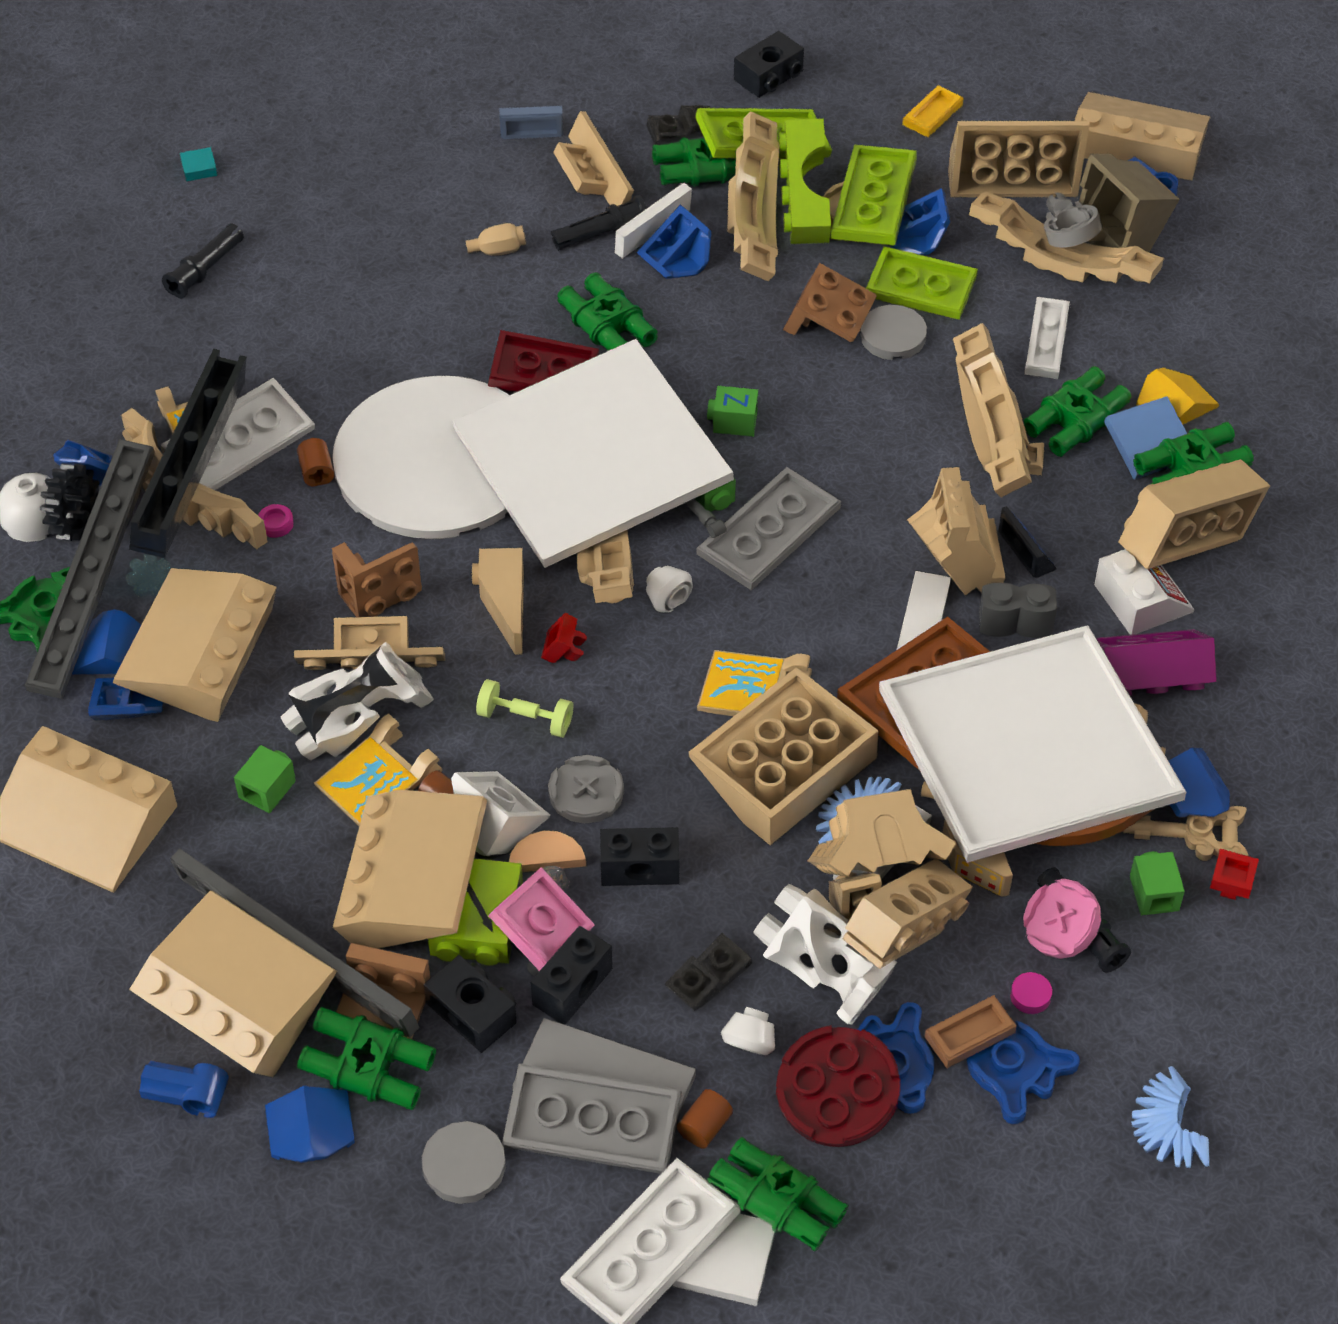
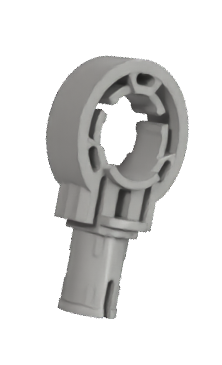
M1055 193L1058 199H1055L1053 195L1048 197L1046 206L1050 212L1046 214L1044 230L1048 243L1051 246L1059 248L1072 247L1085 243L1099 234L1102 229V223L1096 207L1082 205L1079 201L1075 202L1076 207H1074L1072 201L1066 199L1062 193Z

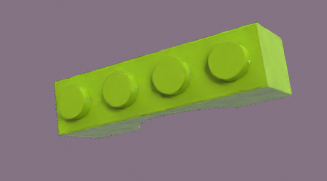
M785 119L784 132L778 134L779 152H785V159H780V178H786L787 186H782V205H788V213L783 215L784 233L790 232L791 244L829 243L831 232L829 198L822 197L811 191L803 180L808 171L824 164V119Z

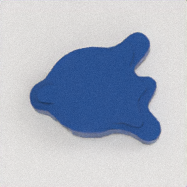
M912 1002L901 1005L894 1022L890 1025H885L879 1017L870 1015L864 1019L857 1029L860 1031L866 1030L875 1035L892 1053L898 1067L901 1085L897 1107L909 1114L917 1113L923 1109L926 1101L925 1093L932 1081L935 1067L931 1049L922 1038L919 1030L922 1015L921 1007Z
M1019 1021L1015 1022L1017 1027L1014 1034L966 1058L968 1070L972 1078L983 1089L996 1097L1001 1106L1003 1118L1009 1124H1019L1025 1119L1027 1094L1033 1093L1042 1099L1050 1098L1053 1093L1055 1079L1059 1076L1075 1073L1080 1063V1057L1076 1052L1049 1045L1038 1032Z

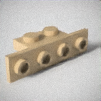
M580 111L568 135L573 144L558 142L553 152L576 192L584 195H604L609 205L615 204L618 206L629 202L634 192L632 186L587 113Z
M407 616L334 618V650H294V658L298 664H304V669L307 670L326 669L327 663H341V668L356 669L371 653L387 642L394 653L404 662H415L416 667L428 668L437 666V661H445V652L443 647L409 648V621Z

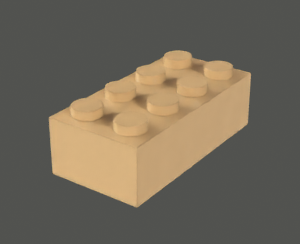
M1241 459L1226 464L1222 463L1202 471L1198 470L1185 476L1174 477L1157 484H1150L1138 495V503L1132 515L1126 520L1124 524L1125 529L1118 542L1146 569L1236 542L1243 538L1270 485Z

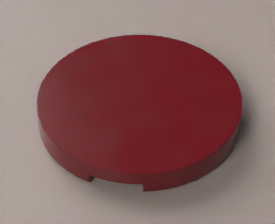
M832 1025L815 1029L799 1038L787 1050L781 1060L782 1064L776 1083V1095L780 1109L791 1127L814 1143L829 1147H845L861 1143L881 1131L892 1118L897 1108L901 1085L896 1061L888 1047L879 1038L866 1030L860 1031L845 1027L832 1028Z

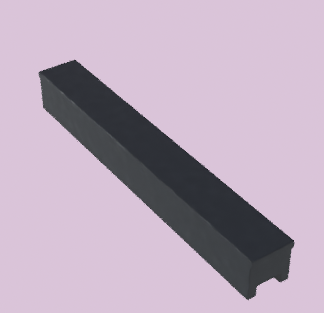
M212 350L133 516L129 550L161 558L166 557L243 388L247 357L240 355L238 361L220 357V350Z

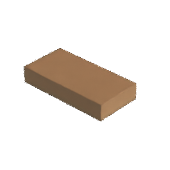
M993 995L926 1029L925 1039L945 1067L949 1068L1014 1034L1017 1026Z

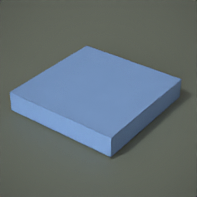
M1168 396L1109 415L1104 421L1134 480L1168 468L1164 467L1148 472L1145 475H1139L1133 463L1135 454L1159 446L1162 440L1166 438L1174 439L1187 434Z

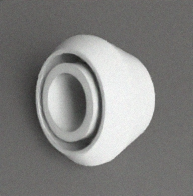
M671 566L655 568L646 580V592L655 610L658 612H672L673 608L683 604L688 599L693 588L691 575L687 571Z
M745 1007L744 1014L736 1012L722 1029L721 1035L723 1041L731 1046L767 1056L775 1050L774 1024L767 1022L768 1013Z

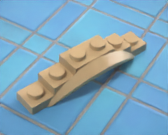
M750 111L743 118V143L736 150V175L729 181L727 232L734 235V251L741 254L740 270L769 281L775 275V258L778 255L776 240V198L779 160L777 123Z
M984 191L970 207V216L978 218L984 224L998 226L996 238L1006 241L1010 246L1024 248V261L1032 263L1036 268L1061 274L1070 281L1083 283L1090 274H1093L1102 281L1116 283L1123 274H1126L1135 281L1150 283L1162 268L1164 258L1146 252L1137 246L1112 248L1089 243L1065 248L1051 246L1047 240L1044 224L1026 212L1016 201L1009 198H1002Z
M981 323L953 338L957 352L955 360L966 419L975 451L984 470L990 473L994 491L1000 497H1003L1032 482L1027 464L1031 463L1026 448L1029 445L1015 393L1008 385L1002 361L995 354L989 330Z
M131 408L121 415L125 429L123 430L125 440L153 446L155 451L145 482L143 483L146 491L163 454L158 449L153 423ZM200 483L198 484L183 517V520L189 526L200 520L201 524L208 531L214 529L223 538L233 531L239 541L242 543L247 541L256 549L268 542L264 520L254 513L243 500L220 493Z
M628 529L577 553L579 579L581 583L593 587L596 603H617L624 598L633 597L634 579Z

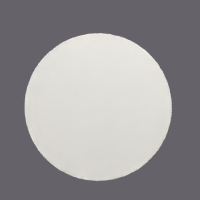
M429 376L410 379L391 385L373 394L357 406L346 418L335 440L333 467L342 496L356 513L360 512L372 520L373 525L395 534L413 538L440 539L457 537L460 532L478 527L482 530L505 518V514L508 511L454 430L452 421L509 396V394L497 387H489L487 383L456 376Z

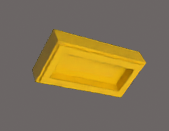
M938 85L903 117L902 125L929 137L963 105L964 98Z

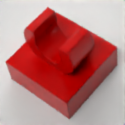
M564 613L548 629L541 656L542 659L555 663L564 656L569 661H577L583 655L584 651L574 646H581L587 639L583 632L575 630L578 618Z
M1220 849L1210 889L1221 891V897L1236 900V896L1249 899L1259 859Z

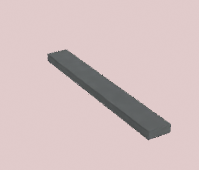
M119 439L25 683L27 691L63 699L154 457L155 451L153 446Z
M180 848L170 858L180 879L204 896L210 890L216 892L335 969L337 973L330 984L392 1028H400L404 1032V1036L409 1038L418 1030L419 1025L411 1008Z

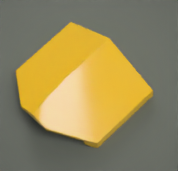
M1166 368L1155 369L1147 375L1136 403L1139 406L1168 396L1182 425L1219 407V403L1190 375Z

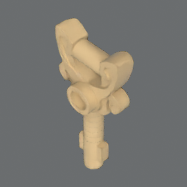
M1232 806L1230 810L1215 817L1189 815L1186 823L1152 821L1151 816H1144L1123 831V833L1134 834L1135 839L1150 840L1151 835L1185 838L1187 847L1195 850L1196 857L1203 861L1210 860L1212 855L1218 857L1220 849L1248 856L1246 848L1238 842L1237 827L1243 822L1247 810L1246 807ZM1214 826H1222V842L1216 840L1212 832Z

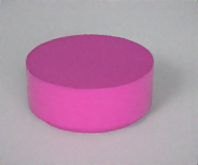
M273 504L266 506L258 514L264 520L267 537H282L293 528L292 512L284 505Z
M1027 972L1019 975L1014 980L1011 989V1001L1018 1010L1027 1014H1038L1049 1006L1052 986L1044 976L1034 972Z

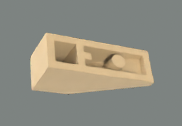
M522 548L479 549V563H472V584L479 585L482 602L515 654H522L523 550Z
M851 872L848 877L839 875L835 880L829 881V900L831 905L842 916L850 920L862 898L881 888L882 881L880 875L869 872L857 875Z

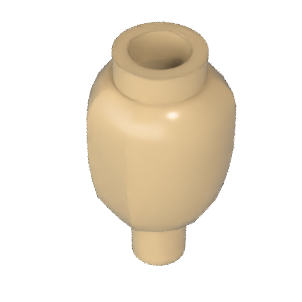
M504 223L486 228L480 233L478 238L466 241L468 253L482 251L490 256L514 253L519 250L520 246L526 245L523 226H515L512 223Z

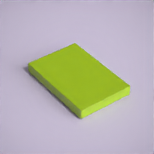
M884 246L866 289L876 294V300L960 320L976 280L978 269Z

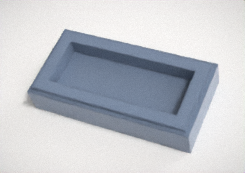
M562 106L499 108L501 138L503 139L563 136Z

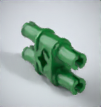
M684 137L678 143L655 144L652 146L654 165L679 163L660 166V180L663 186L677 183H689L690 185L698 186L700 183L719 181L723 184L729 181V178H733L736 175V158H713L705 138L688 139Z
M598 272L590 274L584 281V288L594 298L588 301L585 300L569 285L563 287L557 294L559 298L557 301L572 315L573 324L581 327L589 335L592 343L602 345L607 351L627 343L619 334L623 331L632 334L643 347L651 346L657 340L658 331L645 320L642 309L638 305H633L625 297L623 290L608 284Z
M1092 366L1076 380L1065 381L1062 388L1052 396L1043 398L1041 407L1023 421L1026 433L1036 438L1052 424H1059L1064 429L1050 438L1049 448L1056 456L1062 457L1079 442L1086 443L1090 441L1093 434L1103 426L1106 427L1104 423L1106 417L1117 413L1131 402V393L1125 386L1118 385L1103 398H1098L1093 392L1105 383L1106 377L1100 368Z
M1223 422L1218 426L1205 430L1191 429L1188 434L1174 439L1166 438L1162 440L1159 446L1135 454L1133 463L1139 475H1145L1148 472L1164 467L1170 468L1172 470L1171 473L1152 479L1153 482L1151 484H1157L1174 477L1185 476L1198 470L1202 471L1222 463L1226 464L1240 459L1251 467L1254 457L1247 445L1221 454L1215 450L1217 447L1234 442L1235 432L1229 422Z
M321 1007L315 1017L313 1030L345 1041V1049L337 1057L305 1046L299 1056L297 1067L303 1071L330 1080V1085L334 1089L343 1088L365 1096L369 1102H377L379 1099L414 1110L421 1094V1087L389 1076V1067L391 1063L397 1060L429 1071L436 1056V1049L404 1037V1032L400 1028L395 1027L391 1029L371 1022L364 1015L351 1018ZM371 1052L375 1056L374 1062H366L363 1065L359 1061L360 1055H368Z
M744 1137L739 1138L735 1143L728 1160L748 1171L754 1177L752 1178L746 1173L741 1172L727 1163L725 1159L720 1158L712 1168L707 1180L710 1184H714L736 1199L740 1210L743 1212L748 1210L771 1225L772 1231L780 1233L785 1231L809 1246L813 1251L819 1249L830 1227L815 1220L804 1212L803 1209L819 1217L835 1229L844 1218L849 1207L848 1204L841 1202L819 1187L816 1177L813 1175L808 1177L785 1162L782 1155L775 1154L771 1156L748 1142Z

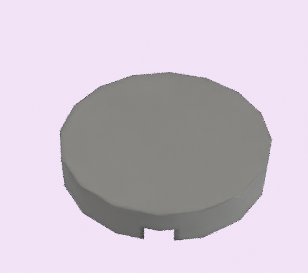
M889 304L880 306L868 313L861 327V341L864 348L875 356L888 360H893V357L902 356V359H906L920 352L925 345L927 325L923 317L913 309L902 305Z
M592 755L572 757L565 761V765L559 769L556 768L551 773L548 783L550 803L559 815L569 821L584 824L600 822L613 815L622 803L624 796L622 774L618 769L616 771L610 765V762L602 757Z
M470 1121L451 1123L437 1130L426 1143L422 1154L424 1179L430 1188L435 1191V1194L443 1200L458 1204L476 1202L485 1198V1194L489 1193L492 1189L495 1190L501 1183L506 1170L504 1147L497 1134L484 1125Z

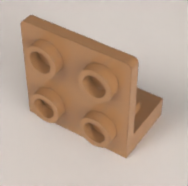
M819 263L783 330L795 335L801 325L807 328L812 320L842 338L853 342L876 299V294Z
M345 542L332 548L338 594L356 617L378 616L386 608L400 601H409L418 592L422 591L418 548L413 542L365 564L359 553L353 554Z
M350 943L346 954L347 965L411 1008L418 1023L426 1002L424 984L431 979L428 960ZM343 993L336 1011L337 1013L351 1018L364 1015L371 1022L394 1029Z

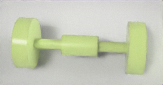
M489 679L484 681L477 699V715L490 718L495 706L500 705L510 708L511 713L534 719L537 716L552 719L550 726L551 735L562 738L565 736L573 715L572 701L560 699L554 712L540 709V705L517 698H514L512 701L499 698V682Z

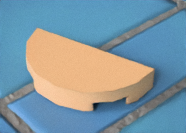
M540 831L529 834L516 844L509 858V862L522 864V872L537 871L541 867L544 870L586 866V858L582 847L572 837L558 831Z

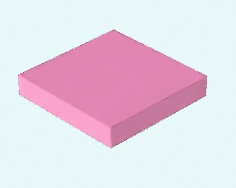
M542 867L488 915L539 971L579 925L588 931L595 926Z

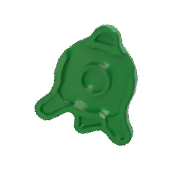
M70 567L59 572L50 573L52 578L36 580L35 575L20 583L9 597L0 601V624L12 623L8 629L12 640L31 641L35 644L38 652Z

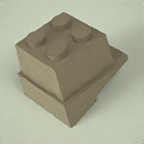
M1090 154L1080 183L1083 189L1079 202L1082 205H1092L1098 209L1102 229L1098 235L1087 242L1093 245L1112 248L1137 246L1149 252L1180 199L1139 161L1118 160L1112 154Z

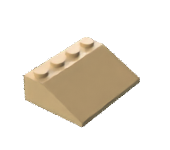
M1088 92L1075 118V121H1089L1085 159H1088L1090 154H1112L1118 160L1127 161L1136 157L1156 172H1168L1177 178L1193 180L1210 116L1091 92Z
M958 121L951 145L948 168L950 196L979 197L986 191L999 197H1049L1050 195L1056 197L1055 193H1062L1065 197H1078L1089 121Z
M171 568L120 665L113 683L208 720L218 722L269 618L277 587L240 573Z
M796 667L690 750L689 757L742 823L771 845L834 794L835 790L840 789L841 786L877 758L878 730Z
M42 726L21 752L0 796V842L114 893L177 808L172 783L165 778Z
M399 789L368 796L333 928L350 943L377 949L457 933L487 800L483 796Z
M210 890L150 954L129 990L252 1073L273 1077L279 1070L337 971L216 892Z

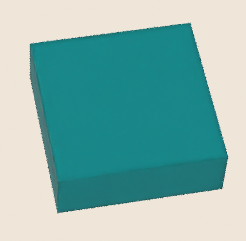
M211 147L180 153L186 182L218 176Z

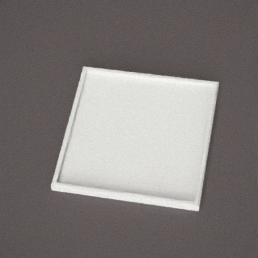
M636 339L452 421L454 430L544 568L734 480L731 468Z
M1088 625L880 681L879 691L967 863L1185 800L1186 790Z

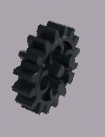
M62 463L60 469H52L53 479H45L48 489L47 492L43 491L40 495L45 499V504L40 506V511H46V516L42 523L50 525L48 533L56 535V539L81 540L98 496L96 488L99 485V480L92 479L94 471L86 469V465Z

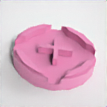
M1068 879L1055 880L1056 883H1052L1049 886L1045 884L1039 888L1028 901L1023 916L1029 943L1044 955L1057 959L1073 957L1085 950L1097 936L1101 923L1100 905L1095 895L1079 882Z

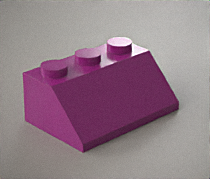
M1195 629L1096 638L1129 695H1132V690L1145 688L1146 693L1150 694L1168 692V686L1182 685L1183 690H1201L1205 688V683L1216 682L1214 638Z

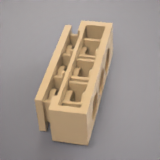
M934 859L864 896L847 923L845 929L848 932L845 933L842 939L881 969L891 963V961L900 958L939 935L945 928L944 925L948 920L956 921L959 919L969 905V902L965 899L973 886L941 861Z

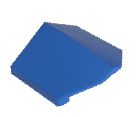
M942 188L905 205L896 244L890 245L891 248L922 256L929 255L937 249L950 224L946 196Z
M680 204L636 253L666 279L695 276L704 270L709 262L711 230Z
M67 440L65 445L53 455L54 461L60 466L62 463L86 465V469L94 471L92 479L99 480L100 486L103 483L112 456L71 440Z
M112 609L99 614L90 624L72 674H116L141 624L125 611Z
M96 678L88 707L89 716L93 720H113L161 713L163 711V702L114 684V678Z
M1190 748L1168 760L1186 790L1184 801L1170 804L1176 816L1215 817L1230 810V792L1203 748Z
M302 1086L265 1105L271 1156L275 1159L281 1160L280 1158L301 1163L325 1159L347 1146L348 1148L355 1143L347 1090Z

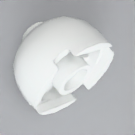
M24 473L13 477L5 483L0 491V524L13 539L31 542L47 538L46 535L49 534L48 529L50 525L42 523L46 516V511H40V506L45 504V499L40 495L43 491L47 492L48 487L45 479H51L49 476L40 473Z

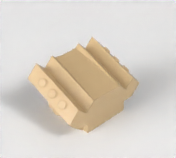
M959 467L941 468L932 497L907 521L965 596L976 587L982 593L984 585L1004 583L1005 580L994 518L988 519L986 505H979L971 494L969 481L961 480Z
M911 789L844 800L843 803L836 807V817L829 821L833 840L820 843L808 859V862L826 874L848 877L852 870L874 873L879 866L897 863L921 865L924 858L946 860L957 842L923 821L915 806Z

